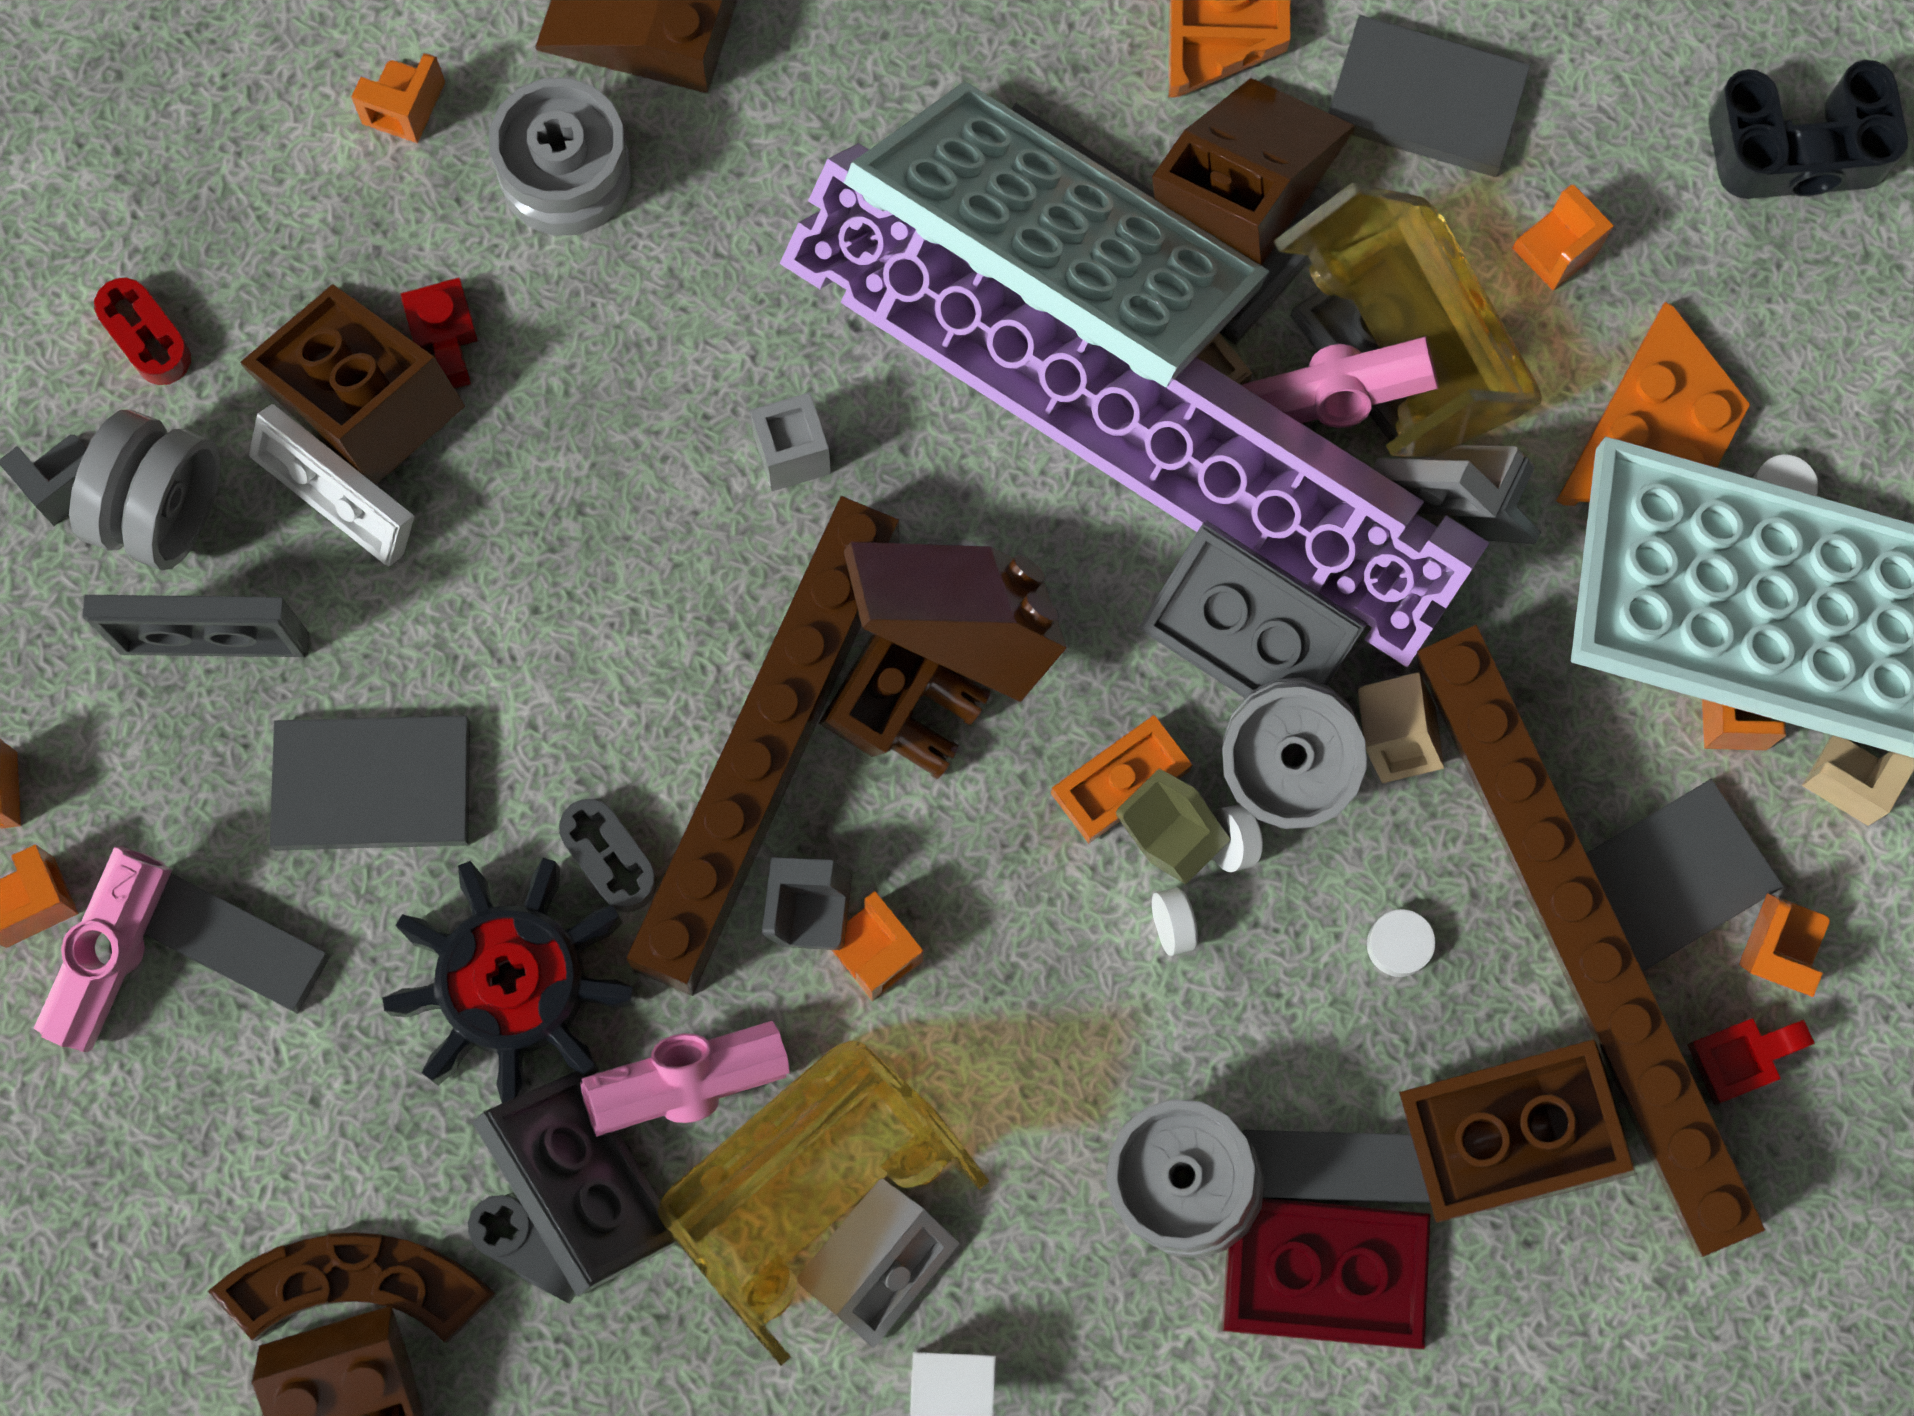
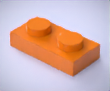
M1153 715L1053 786L1051 795L1089 844L1120 822L1116 816L1117 809L1159 768L1180 779L1191 771L1193 764L1157 717Z

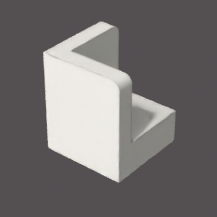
M913 1352L910 1416H993L995 1356Z

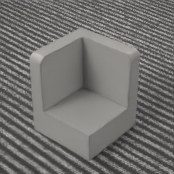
M810 392L750 410L754 438L771 491L831 473L829 447Z

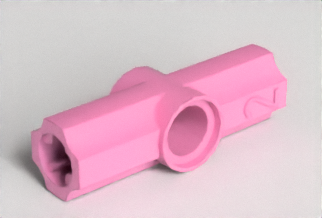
M1427 336L1364 353L1350 345H1330L1320 349L1312 356L1309 367L1242 384L1244 388L1300 423L1319 419L1321 423L1335 428L1351 427L1362 422L1368 417L1372 405L1439 388Z
M114 847L82 921L70 928L63 938L61 947L63 964L34 1027L42 1035L41 1037L59 1046L73 1048L81 1052L93 1050L125 976L135 970L142 961L145 950L143 935L172 872V869L167 867L164 862L126 847ZM101 933L108 937L112 947L111 957L106 965L100 962L95 951L96 940Z
M769 1021L710 1040H706L697 1034L682 1033L672 1035L654 1046L651 1058L582 1078L580 1085L591 1126L596 1136H600L661 1116L678 1123L700 1121L710 1116L717 1109L719 1098L784 1079L790 1071L787 1053L784 1049L780 1032L774 1022Z

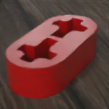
M116 278L105 283L98 290L94 299V311L101 324L138 373L145 380L156 385H169L180 380L187 373L191 364V352L179 331L146 288L138 281L130 278ZM122 299H126L128 303L133 305L134 310L142 320L133 327H131L123 315L118 313V309L115 306ZM154 336L158 343L164 349H167L171 359L167 363L160 365L157 360L153 359L151 352L144 342Z

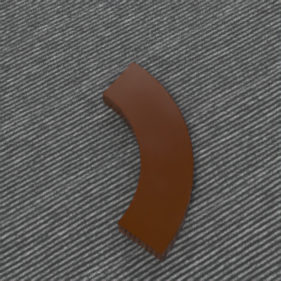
M357 1232L327 1234L276 1247L249 1260L208 1290L210 1295L252 1341H258L272 1328L303 1311L333 1303L364 1302L383 1306L392 1305L393 1309L415 1318L431 1329L443 1342L448 1343L497 1296L477 1275L457 1261L434 1249L409 1240L382 1234Z

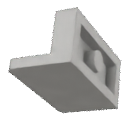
M1428 445L1420 459L1378 458L1373 469L1424 501L1417 514L1495 518L1525 455L1516 446Z
M880 1179L797 1277V1283L828 1308L872 1348H875L960 1243L925 1209L886 1180Z

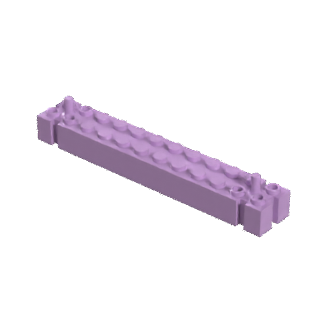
M858 143L827 159L808 200L821 210L798 222L780 261L781 265L818 289H822L832 282L846 289L840 303L1194 531L1198 532L1205 521H1209L1366 622L1372 628L1364 640L1404 666H1409L1417 651L1421 648L1489 545V542L1448 516H1445L1438 527L1434 526L1417 515L1424 503L1423 500L1197 357L1187 365L1167 388L1154 380H1148L1139 376L1130 368L1128 363L1101 346L1087 343L1077 335L1073 328L1047 312L1030 307L1022 299L1021 295L994 278L980 275L970 267L967 261L942 245L925 240L916 232L914 227L888 211L873 207L864 199L862 194L844 184L851 163L869 149Z

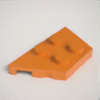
M1169 0L1168 97L1178 98L1287 52L1290 43V0Z
M1664 302L1659 309L1556 502L1566 506H1576L1578 502H1590L1595 452L1605 436L1715 468L1718 467L1750 403L1671 304Z

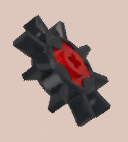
M546 858L541 860L531 877L529 892L522 906L506 905L494 907L487 880L474 864L468 861L458 865L460 888L470 904L472 916L462 922L452 934L441 932L424 919L404 914L400 916L395 926L414 946L430 950L439 955L435 969V982L423 987L403 988L382 997L384 1011L393 1017H412L426 1011L441 1009L445 1018L453 1027L445 1041L430 1054L421 1072L436 1085H440L456 1071L465 1055L475 1046L498 1054L499 1069L496 1086L501 1103L524 1094L526 1086L523 1074L524 1053L538 1050L550 1043L558 1048L567 1065L583 1076L588 1077L599 1071L590 1049L575 1038L568 1027L576 1017L581 1003H598L611 1008L635 1006L637 992L633 986L616 979H590L585 977L580 953L584 949L609 937L623 923L613 905L592 912L580 923L564 930L557 922L547 916L550 904L559 888L560 868L556 861ZM509 966H513L520 975H525L516 980L517 991L511 994H507L500 985H495L504 980V969Z

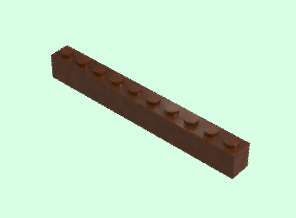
M1477 625L1418 650V667L1592 1037L1598 1045L1600 1054L1695 1255L1704 1257L1766 1231Z

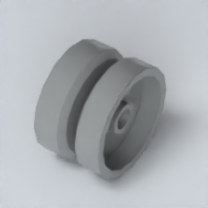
M542 78L519 87L500 104L489 127V154L497 173L500 188L510 210L528 227L552 236L580 235L603 226L622 208L631 187L630 155L626 146L623 124L614 104L597 88L572 78Z
M134 410L117 411L105 420L93 436L79 464L72 487L69 509L72 532L79 540L108 551L119 550L124 547L125 552L132 560L156 569H173L187 556L196 543L212 509L221 469L219 448L212 439L185 429H172L170 432H167V429L160 420Z
M1303 677L1275 679L1250 691L1232 711L1223 737L1224 777L1236 801L1257 820L1283 829L1315 827L1338 816L1358 794L1367 769L1365 737L1350 704L1329 686ZM1289 744H1300L1307 752L1306 760L1303 762L1296 757L1292 765L1287 764L1282 760V750Z
M1172 1099L1144 1108L1123 1125L1109 1151L1106 1182L1113 1208L1131 1232L1169 1255L1199 1259L1226 1251L1249 1232L1262 1208L1265 1178L1257 1151L1228 1115L1204 1102ZM1183 1168H1186L1191 1173L1195 1170V1180L1186 1189H1181L1180 1183L1175 1179L1178 1172Z

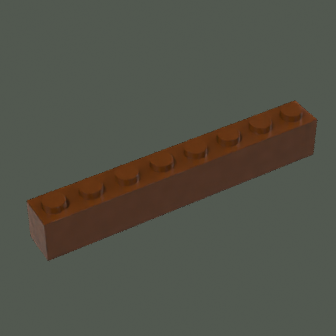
M840 496L626 957L633 971L693 996L862 626L844 550L850 542L899 543V519L844 496Z

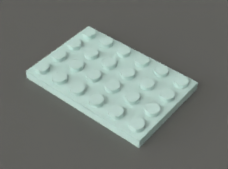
M963 81L854 160L844 180V184L862 194L864 199L873 207L895 215L914 227L916 232L925 240L947 248L967 261L970 267L980 275L999 281L1021 295L1022 299L1030 307L1049 313L1073 328L1077 335L1087 343L1101 346L1128 363L1130 368L1139 376L1148 380H1154L1165 388L1260 290L1269 273L1264 267L966 81Z
M1605 436L1595 452L1571 662L1914 758V524Z

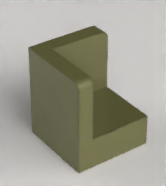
M1160 768L1116 811V816L1147 860L1185 885L1230 841V838L1199 792L1194 787Z

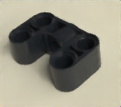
M1865 59L1855 62L1845 71L1825 102L1826 122L1792 125V120L1783 119L1777 87L1767 74L1751 69L1736 72L1728 79L1709 112L1708 123L1721 185L1729 194L1742 199L1790 195L1810 197L1827 192L1876 187L1884 181L1908 147V135L1897 81L1893 72L1886 65L1876 60ZM1853 94L1863 97L1867 103L1858 100ZM1734 103L1746 106L1751 113L1740 110ZM1863 147L1873 150L1878 155V158L1869 155ZM1744 157L1756 160L1762 168L1750 165Z

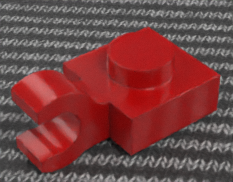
M460 277L400 293L413 342L428 353H435L438 364L454 389L470 385L471 381L461 346L477 342L478 338Z
M1751 1018L1687 1044L1715 1106L1780 1080L1781 1078L1773 1061L1811 1046L1815 1042L1804 1019L1761 1036L1754 1019Z

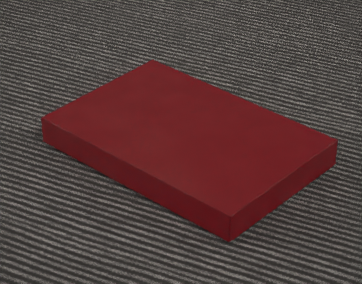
M1263 1198L1262 1208L1249 1232L1226 1250L1221 1332L1425 1350L1431 1214Z

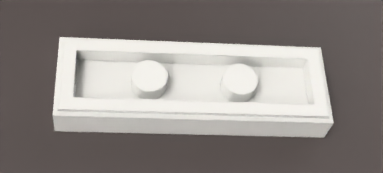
M274 404L257 413L249 457L382 563L389 567L404 555L414 515Z

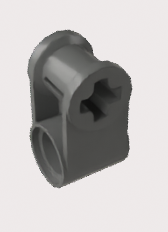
M504 1195L489 1196L480 1201L471 1211L468 1220V1235L473 1245L483 1254L518 1272L517 1275L522 1279L571 1304L576 1294L520 1201ZM508 1209H511L513 1214L510 1223L518 1228L517 1234L513 1240L501 1237L494 1246L490 1243L493 1231L485 1226L487 1219L491 1214L502 1217Z

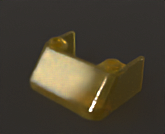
M1352 182L1274 240L1279 252L1306 255L1310 258L1312 262L1309 266L1311 277L1322 292L1329 296L1336 294L1342 299L1354 301L1379 348L1427 336L1439 388L1407 396V400L1398 406L1399 420L1396 422V430L1399 436L1386 444L1391 456L1434 457L1521 417L1541 403L1542 396L1535 378L1446 221L1439 211L1425 198Z
M848 1041L829 1050L676 1182L662 1198L658 1208V1217L722 1299L778 1364L782 1366L791 1356L768 1329L766 1324L783 1314L792 1301L797 1286L796 1276L787 1265L792 1258L869 1192L880 1179L886 1176L900 1187L921 1186L930 1183L938 1177L942 1169L950 1162L979 1190L989 1182V1179L938 1112L865 1044L860 1041Z

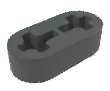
M581 799L572 803L563 812L559 822V834L568 852L609 906L613 905L614 909L621 912H634L645 907L652 900L657 888L656 875L647 857L614 812L604 802L595 799ZM587 816L592 822H596L601 818L606 821L599 830L604 841L609 846L608 848L598 853L587 838L581 839L578 842L573 840L580 832L576 823L580 818ZM616 857L628 872L631 873L637 869H641L644 872L636 879L640 890L632 896L624 889L616 893L610 891L617 881L607 864Z

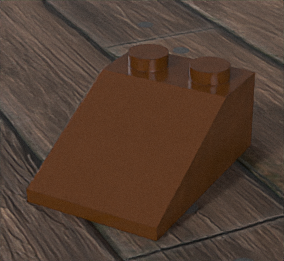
M551 0L535 46L536 50L708 94L738 0Z
M334 284L330 285L240 362L244 369L309 433L375 485L393 472L400 463L432 435L440 431L448 421L465 407L434 356Z
M850 542L844 550L863 629L1019 702H1022L1067 648L1058 622V613L1052 605L1045 584V574L1036 563L1025 556L1016 555L1011 557L991 546Z
M1594 1039L1399 1092L1436 1223L1570 1193L1637 1175L1602 1057Z

